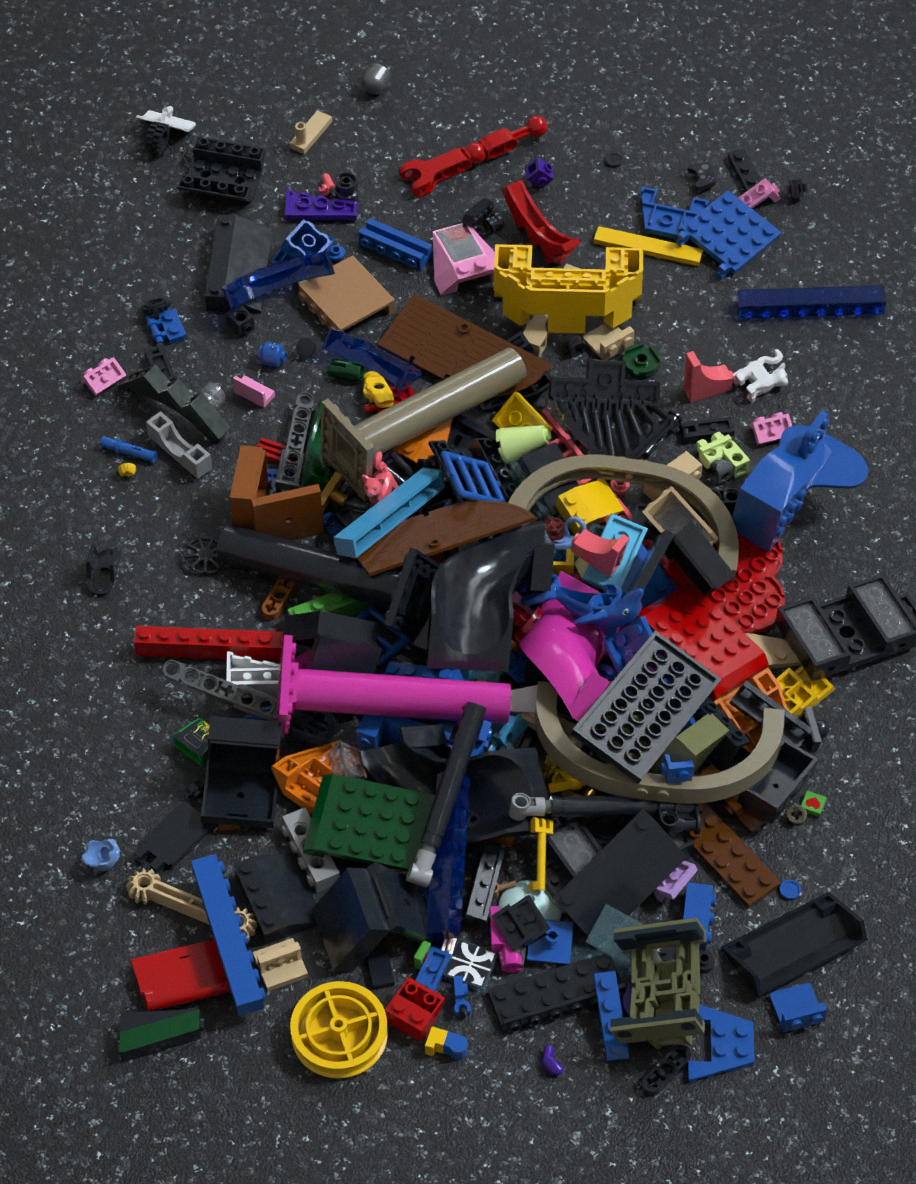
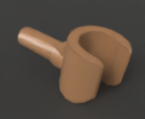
M516 881L500 885L496 883L492 899L499 896V891L517 886Z

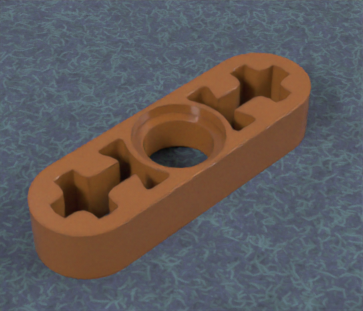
M281 578L277 580L262 605V614L265 619L275 620L280 616L297 588L298 583L289 581L286 588V581L288 580ZM280 592L285 594V597L281 599L275 597V594Z

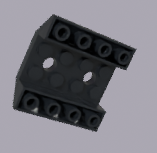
M198 136L193 147V162L188 174H182L177 189L241 201H252L262 177L266 148Z
M476 438L469 448L450 449L445 440L429 441L428 444L459 503L473 500L458 496L451 478L447 476V469L441 458L442 451L487 462L496 481H499L500 490L507 503L518 488L491 438ZM452 461L464 490L468 491L456 462ZM466 465L478 494L482 495L469 465ZM479 468L492 498H495L483 469Z

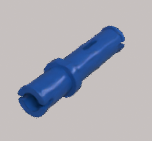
M103 436L100 441L101 448L113 450L119 455L122 453L151 463H155L157 458L156 451L125 443L121 439L115 440Z

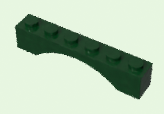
M322 398L311 412L301 488L319 484L321 492L328 484L330 469L326 465V459L320 454L322 401L325 400Z

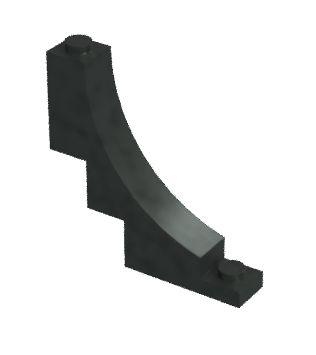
M156 364L131 373L118 385L122 391L131 389L138 396L151 398L172 408L191 422L209 442L221 441L227 436L226 432L231 428L203 393L193 396L179 378L169 381Z

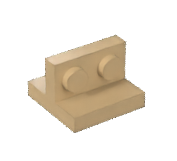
M293 938L253 952L254 960L267 992L308 978L307 970L302 961L301 948L298 942H294Z

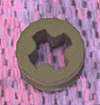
M795 804L787 810V817L793 823L799 824L807 818V811L803 806ZM796 808L802 812L798 820L792 816Z

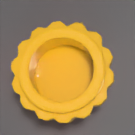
M132 463L121 464L118 466V472L122 477H130L135 474L136 465Z

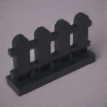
M460 414L453 417L447 442L450 449L469 448L476 438H491L497 450L501 447L500 441L496 442L495 432ZM457 437L461 438L462 440L456 448L451 447Z

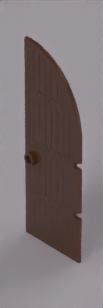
M416 294L411 296L377 344V346L407 362L412 357L415 358L412 362L413 365L442 380L446 375L451 377L508 347L513 348L521 356L525 364L527 378L524 382L494 397L511 395L515 391L520 392L541 379L540 377L545 370L549 371L553 366L547 361Z
M479 500L456 503L427 512L428 516L426 517L421 514L402 521L358 556L356 560L367 574L372 576L404 565V557L410 547L419 550L428 557L439 555L446 550L535 521L537 517L520 506L506 502Z

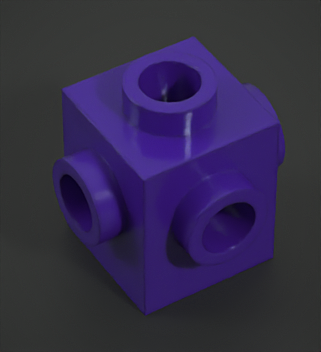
M538 157L525 166L526 179L532 185L542 189L554 180L552 166Z

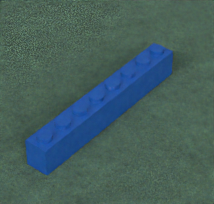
M216 854L191 860L193 874L237 1014L241 1016L264 1009L263 1000H266L263 987L259 988L257 982L260 981L257 968L253 969L251 963H254L251 950L247 951L245 946L248 945L246 933H241L240 931L242 921L240 915H235L234 909L237 907L234 896L230 897L228 891H231L228 878L224 879L222 875L225 873L223 862L218 861Z

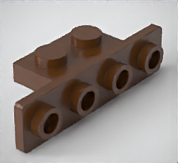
M711 764L698 776L711 775L720 771ZM739 794L719 800L726 812L730 815L734 814L752 833H755L767 822L741 806L737 802Z

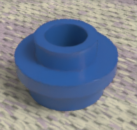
M333 245L328 248L327 256L331 261L339 262L345 256V250L342 246Z

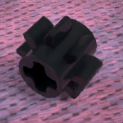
M802 179L789 180V185H786V194H790L791 198L804 197V192H808L807 183L803 184Z

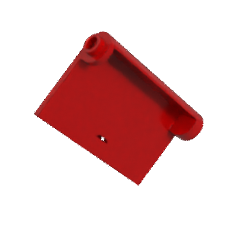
M214 939L131 959L146 1011H157L231 992Z

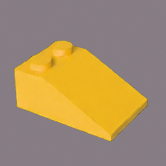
M605 479L575 487L559 495L555 503L556 508L565 521L570 517H579L585 522L587 530L608 520L611 513L618 515L624 512L622 505ZM570 522L568 524L574 536L577 533H581V527L577 522Z

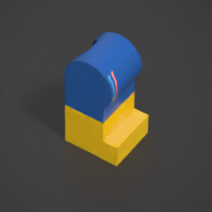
M431 1027L425 1044V1054L434 1057L436 1051L450 1055L455 1060H462L468 1054V1042L462 1035Z

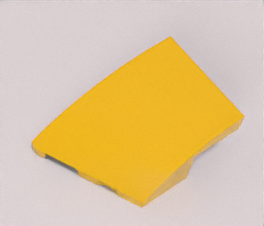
M803 666L799 667L795 672L788 668L776 678L780 684L787 710L796 717L801 715L805 707L815 706L835 690L834 686L825 677L812 681Z

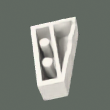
M227 651L226 681L239 686L246 685L277 697L280 664L264 660L260 662L252 660L249 656L244 658ZM229 688L227 690L228 695H233V692L231 690L232 688ZM247 694V695H244L242 698H253V697H252L251 695H248V694Z

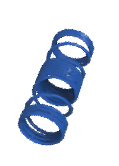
M330 512L323 516V525L325 528H328L329 534L334 539V536L345 528L342 524H339V520H336L338 521L336 525L330 527L336 522L334 521L336 518L335 514ZM333 515V518L330 521L326 522V520Z

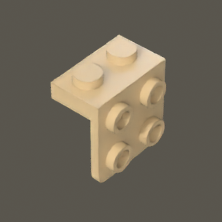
M603 324L585 334L583 340L602 360H608L634 345L635 331L630 326L621 330L618 326L612 328L607 324Z

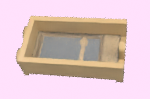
M672 486L664 490L660 497L648 504L646 509L642 511L660 533L666 529L675 535L693 521L711 545L719 540L710 527Z

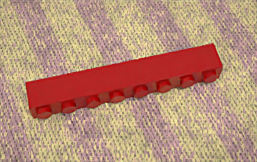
M136 626L134 647L135 656L227 659V651L233 652V655L244 658L249 656L252 660L280 662L284 639H282V631Z

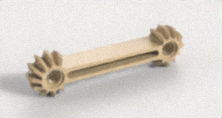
M143 868L140 873L135 870L134 876H129V883H127L126 888L131 899L135 898L137 904L143 901L146 905L147 901L151 900L209 924L201 898L160 882L159 874H154L152 869L146 872ZM237 906L235 915L239 914L242 921L240 931L241 933H246L249 942L250 936H255L257 921H255L253 913L248 914L247 908L240 911Z

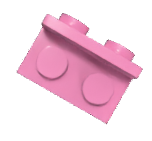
M114 357L110 360L106 358L94 370L92 368L86 370L83 373L84 376L81 382L82 384L86 383L93 394L97 396L124 379L126 373Z
M780 412L771 415L772 418L765 419L764 417L754 419V422L749 427L750 430L753 429L757 445L780 440L783 431L792 426L789 413L783 415Z

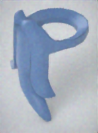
M570 517L565 521L564 537L561 540H554L555 549L567 550L572 548L573 544L571 541L574 536L570 535L568 524L570 522H577L581 527L582 533L587 528L581 518Z

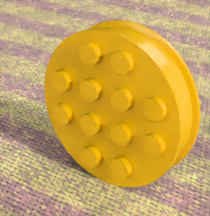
M336 981L313 988L299 1000L291 1016L292 1045L298 1059L309 1070L324 1077L349 1078L365 1072L378 1061L387 1043V1018L383 1005L371 991L355 983Z

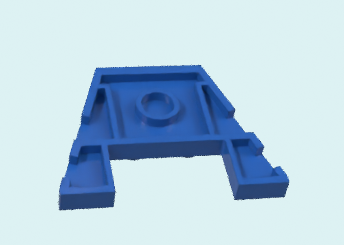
M641 187L645 233L677 240L679 239L678 233H680L681 227L709 205V200L695 197L693 198L690 210L656 204L654 202L657 196V189Z
M699 1005V1015L705 1024H710L711 1062L688 1061V1083H694L698 1079L705 1077L707 1079L715 1077V1074L726 1071L729 1073L754 1066L753 1022Z

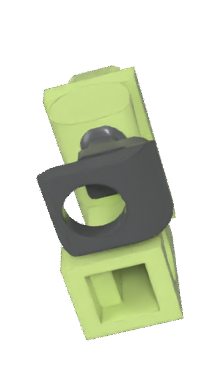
M717 432L711 436V443H707L704 439L697 441L696 449L699 453V461L701 464L703 463L706 469L714 468V471L717 472V484L730 478H738L749 472L750 459L732 441L729 434L723 436L720 432ZM728 473L725 478H722L724 474Z

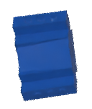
M303 219L285 239L270 262L302 278L319 261L328 248L333 245L336 239L318 231L311 222Z

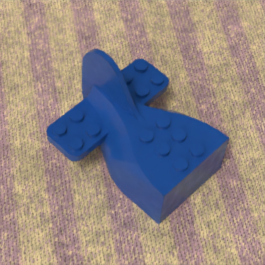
M822 410L810 427L796 425L785 429L781 435L779 447L760 460L740 487L732 516L737 534L767 552H770L786 526L790 524L794 518V513L800 510L804 503L802 500L810 488L852 489L862 485L867 478L868 467L863 457L854 449L826 434L827 431L825 429L830 423L828 413Z

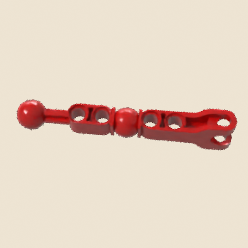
M532 116L528 119L526 126L510 132L507 128H503L479 139V143H470L466 148L463 146L428 161L420 159L411 160L401 165L398 173L405 181L417 180L412 184V193L415 197L426 196L433 192L437 183L471 168L472 164H480L485 158L489 160L512 151L517 146V140L529 135L535 138L542 137L548 129L547 121L542 116Z

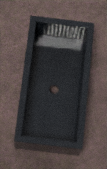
M783 738L777 759L771 769L759 782L741 792L737 802L773 824L812 777L818 758Z

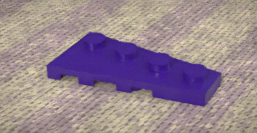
M291 189L286 191L285 220H357V202L338 198L330 200L322 195H318V197L309 196L306 192L299 194L294 193Z

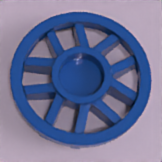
M510 650L509 671L505 673L514 679L516 684L521 683L522 685L527 684L525 680L527 655L523 651Z

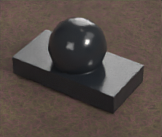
M805 707L799 719L813 729L805 738L809 753L817 752L822 743L821 739L829 734V725L823 719L815 720L812 707Z

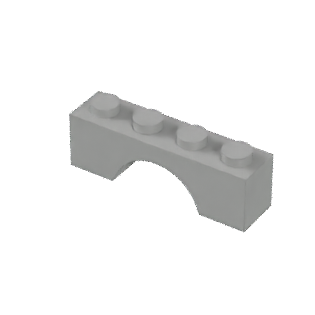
M161 411L146 421L148 436L197 479L212 469L211 454L199 444L195 446L189 445L177 432L173 422Z

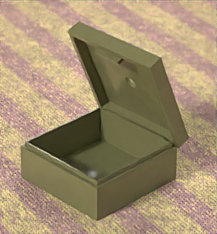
M643 703L644 707L651 709L649 704ZM713 714L705 715L675 737L648 773L661 774L660 763L664 760V754H669L671 762L692 760L694 773L729 732V729ZM611 716L606 718L609 721H614ZM633 716L636 721H641L638 716ZM622 728L625 733L631 734L627 728ZM649 728L652 733L658 734L656 729ZM612 741L613 745L621 747L617 741ZM639 741L641 745L648 746L645 741ZM629 753L632 759H638L635 754Z

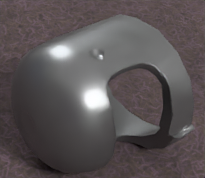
M372 63L363 75L361 85L369 94H380L390 81L391 74L386 67L378 63Z

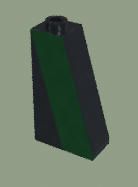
M199 1009L120 1012L119 1053L121 1062H128L201 1039V1031H205V1018H201Z

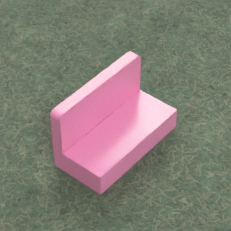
M245 375L242 378L234 376L232 379L235 393L263 408L275 397V391Z

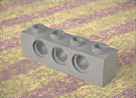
M306 807L282 816L283 825H281V830L285 837H289V845L292 852L297 853L299 856V866L302 870H306L308 874L306 878L310 887L314 886L317 893L330 888L340 877L332 857L324 855V858L303 854L311 821Z

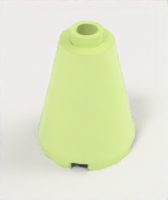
M544 425L509 427L496 430V442L500 441L501 446L498 450L506 465H512L518 462L521 456L549 444V439H551L550 430L545 428Z

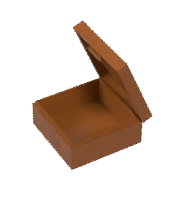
M241 445L230 493L233 524L291 541L323 534L322 501L319 484L265 496L269 483L266 450H263V447Z

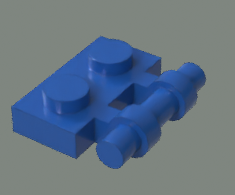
M176 309L158 313V320L153 319L152 315L146 316V325L152 332L151 337L154 342H162L164 344V340L168 339L169 344L187 340V334Z

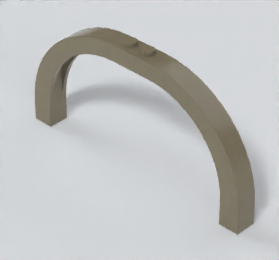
M609 455L568 457L552 462L532 473L518 486L508 502L529 511L534 503L551 489L582 479H607L646 485L663 490L669 489L672 486L685 501L691 504L705 518L711 530L719 538L716 541L717 553L736 575L739 553L738 534L735 523L726 506L701 481L681 470L664 464ZM523 525L501 532V535L508 533ZM735 575L728 581L734 582Z
M538 681L535 726L543 748L550 758L567 774L592 788L609 794L683 804L706 803L726 799L749 789L759 782L773 766L780 750L785 710L764 708L760 740L752 753L739 764L719 773L692 777V781L667 783L665 775L647 773L638 784L616 767L609 766L590 757L572 743L564 733L557 716L558 692L550 682Z

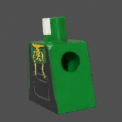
M197 718L173 735L174 746L203 768L209 760L208 736L210 723L208 724L201 718Z

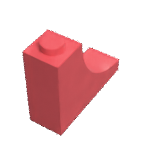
M694 351L686 353L683 390L690 403L732 390L734 376L732 371L727 369L726 365L715 367L703 366Z
M584 529L581 534L577 533L572 539L571 543L573 546L571 552L610 578L621 565L629 537L622 534L618 539H605Z

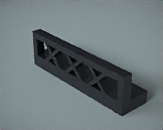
M747 680L729 702V704L760 727L764 708L785 710L782 739L784 738L798 747L813 730Z
M485 842L479 851L462 914V926L466 927L470 920L481 924L486 923L505 848Z

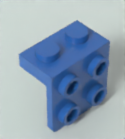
M805 983L774 991L770 994V999L783 1033L825 1022L827 1008L824 1002L818 1003L811 984Z

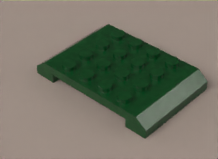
M337 774L323 775L303 854L324 858V855L367 864L376 862L387 868L408 873L411 864L415 862L418 849L422 848L423 844L420 843L422 834H424L423 830L435 795Z

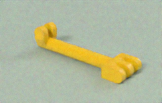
M533 817L531 819V833H538L537 881L530 882L528 887L531 891L543 892L545 891L546 835L553 834V820Z

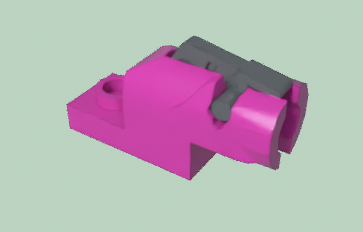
M490 906L491 951L499 954L502 971L506 973L521 972L524 967L527 946L516 951L512 950L491 916L499 911V906Z

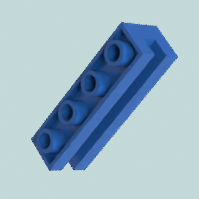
M371 218L366 222V229L362 227L358 232L360 245L388 256L395 261L404 263L411 268L421 271L432 257L431 244Z

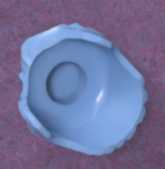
M114 839L104 841L92 840L86 844V852L82 855V860L85 864L96 871L104 872L110 870L118 861L120 849Z

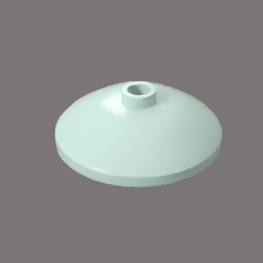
M537 880L519 881L517 886L507 888L500 898L499 910L508 904L512 906L529 894L546 920L560 921L562 912L552 903L553 898L546 888L543 892L529 890V883Z

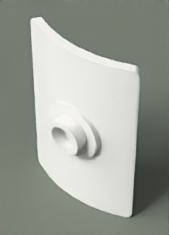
M172 106L163 108L162 114L149 110L143 116H136L140 120L165 123L170 128L186 132L191 131L196 126L195 122L173 117Z

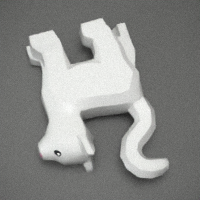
M778 349L773 351L775 354L774 358L768 356L760 357L758 360L749 362L746 367L733 373V383L735 386L745 384L746 380L750 381L751 384L746 389L749 392L747 399L751 403L755 402L756 396L767 393L774 387L788 385L787 373L784 370L785 363H782L772 374H769L763 366L764 363L778 364L782 360L783 355Z

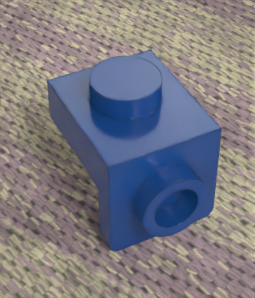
M664 754V760L660 763V771L662 775H665L667 783L692 781L694 770L692 760L671 762L669 754Z

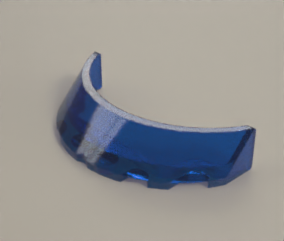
M323 251L314 255L306 254L295 259H287L262 267L232 280L233 283L223 285L221 288L232 310L244 302L272 290L312 278L333 275L335 272L329 253Z
M330 328L323 342L322 349L353 362L362 363L364 367L379 373L396 385L399 393L403 392L421 377V370L415 368L410 362L373 345L369 341L353 337L344 331Z

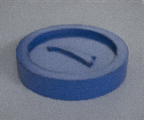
M785 880L781 883L779 892L784 899L795 900L800 896L801 887L794 880Z

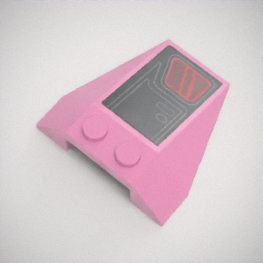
M461 223L433 231L434 282L440 296L457 292L458 283L489 275L491 281H494L495 252L472 227Z

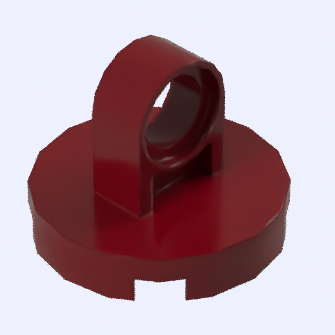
M512 602L513 622L517 625L512 633V637L516 641L521 640L535 626V618L540 619L544 611L539 606L534 607L528 613L517 603Z

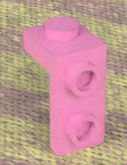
M766 178L738 197L751 209L767 197H770L775 203L781 199L778 195L780 190L776 184H771Z

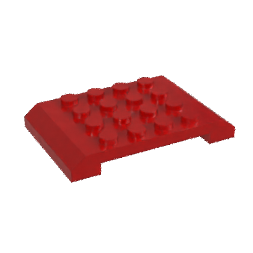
M685 584L642 609L636 617L637 619L640 616H645L653 633L657 631L721 678L719 684L708 696L713 702L742 685L746 680H750L769 665L765 652L694 585Z

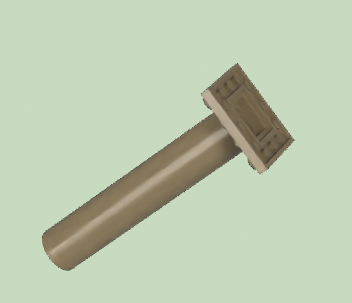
M508 347L355 425H352L350 419L340 412L336 404L326 399L322 401L320 454L338 473L342 474V478L366 502L369 500V497L364 491L365 483L362 480V475L370 478L373 477V458L377 452L380 451L383 454L524 382L527 378L525 364L521 356L513 348Z

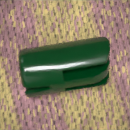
M334 358L327 370V374L330 377L361 381L360 378L364 374V365L358 362Z

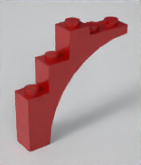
M522 180L501 188L517 228L524 227L533 246L539 244L548 264L555 263L557 265L564 262V258L569 256V253L575 251L576 246L580 245L578 237L571 238L563 235L546 220L533 202Z

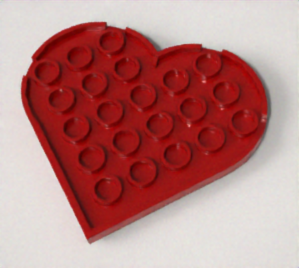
M738 535L739 553L734 582L727 581L706 597L744 633H761L776 625L777 609L785 605L784 590L775 578L783 563V549L780 541L777 540L770 552H767ZM715 542L712 546L717 551ZM674 559L663 566L662 570L679 586L682 587L685 584L694 585Z

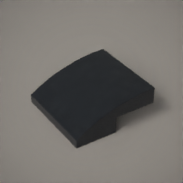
M529 894L512 906L508 904L491 915L513 951L539 940L551 929Z

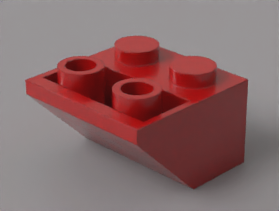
M408 977L385 1009L387 1023L422 1043L430 1032L431 1027L434 1026L445 997Z

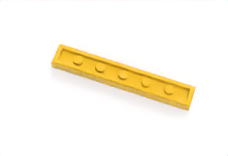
M598 226L594 237L595 244L615 248H643L644 255L699 266L703 255V250L687 245L680 247L673 242Z

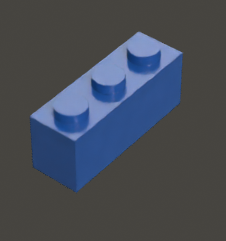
M688 882L683 919L698 918L706 930V943L699 944V949L706 950V944H711L712 931H708V925H713L714 913L710 912L711 906L715 907L716 894H712L713 885Z

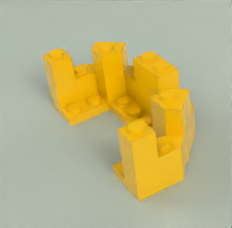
M495 244L494 297L503 298V315L520 326L530 320V314L548 315V332L585 333L586 316H604V323L615 328L632 318V301H641L643 248L606 247V270L531 268L532 245Z

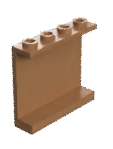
M353 255L299 284V299L309 306L310 311L316 314L320 322L330 329L331 334L340 341L344 340L345 329L382 309L389 315L395 312V299Z

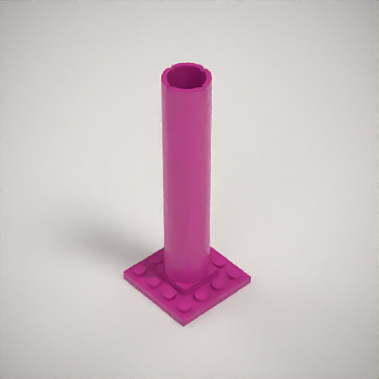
M284 635L279 665L276 722H282L281 741H283L284 734H288L291 715H294L295 710L460 722L464 711L461 709L462 705L466 702H472L486 708L483 720L492 722L491 724L507 725L509 721L511 700L509 699L511 697L510 684L299 669V663L294 662L296 643H292L293 636Z

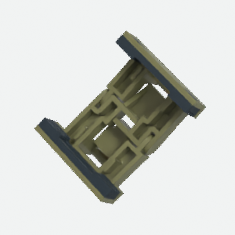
M698 918L614 929V942L622 950V953H632V984L634 987H632L630 1017L611 1019L610 1032L620 1044L648 1041L655 1049L677 1044L692 1045V1036L704 1034L705 1022L699 1015L700 997L698 995L700 994L699 944L706 943V930ZM676 946V960L662 961L656 949ZM654 1008H657L656 1015L654 1017Z

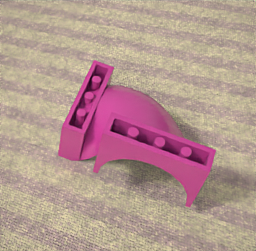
M563 571L558 576L564 588L586 593H600ZM553 599L543 602L540 607L544 611L540 619L535 618V626L526 636L519 640V645L527 657L541 670L556 689L572 718L579 722L612 683L601 677L596 670L598 665L602 663L603 656L607 653L602 641L606 636L600 627L592 624L576 625L574 621L579 618L567 610L558 600ZM625 625L617 627V632L623 629Z

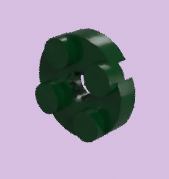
M644 344L632 345L626 349L623 356V361H626L625 370L635 379L651 376L659 370L660 355L654 347H644ZM638 359H642V360H645V361H644V362H638Z

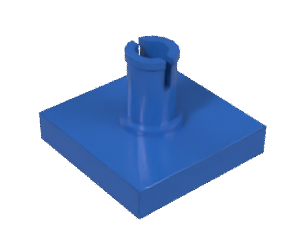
M546 920L551 929L546 932L544 937L528 945L526 962L562 966L570 964L573 922Z

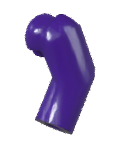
M546 1045L543 1051L542 1067L551 1075L559 1076L563 1073L564 1068L553 1058L555 1048Z

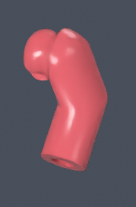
M326 173L321 176L324 184H321L322 187L319 186L318 188L323 196L329 195L335 186L329 174Z

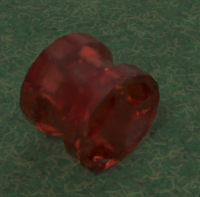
M551 517L545 520V539L547 541L554 542V540L562 539L564 525L561 519Z

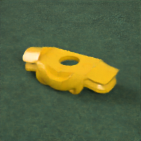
M369 371L364 374L363 395L365 398L369 399L370 403L375 402L376 406L380 408L393 406V393L383 376L375 371ZM381 385L384 388L376 389L374 386Z

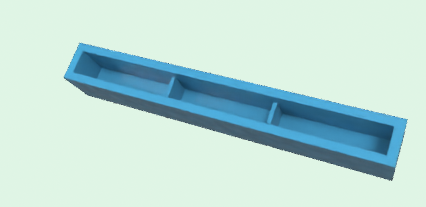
M422 468L334 536L337 555L357 558L445 488L442 470Z

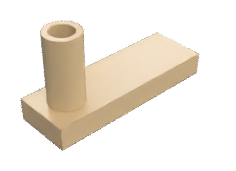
M317 110L306 124L303 122L296 123V136L289 143L290 148L305 154L331 124L332 116Z

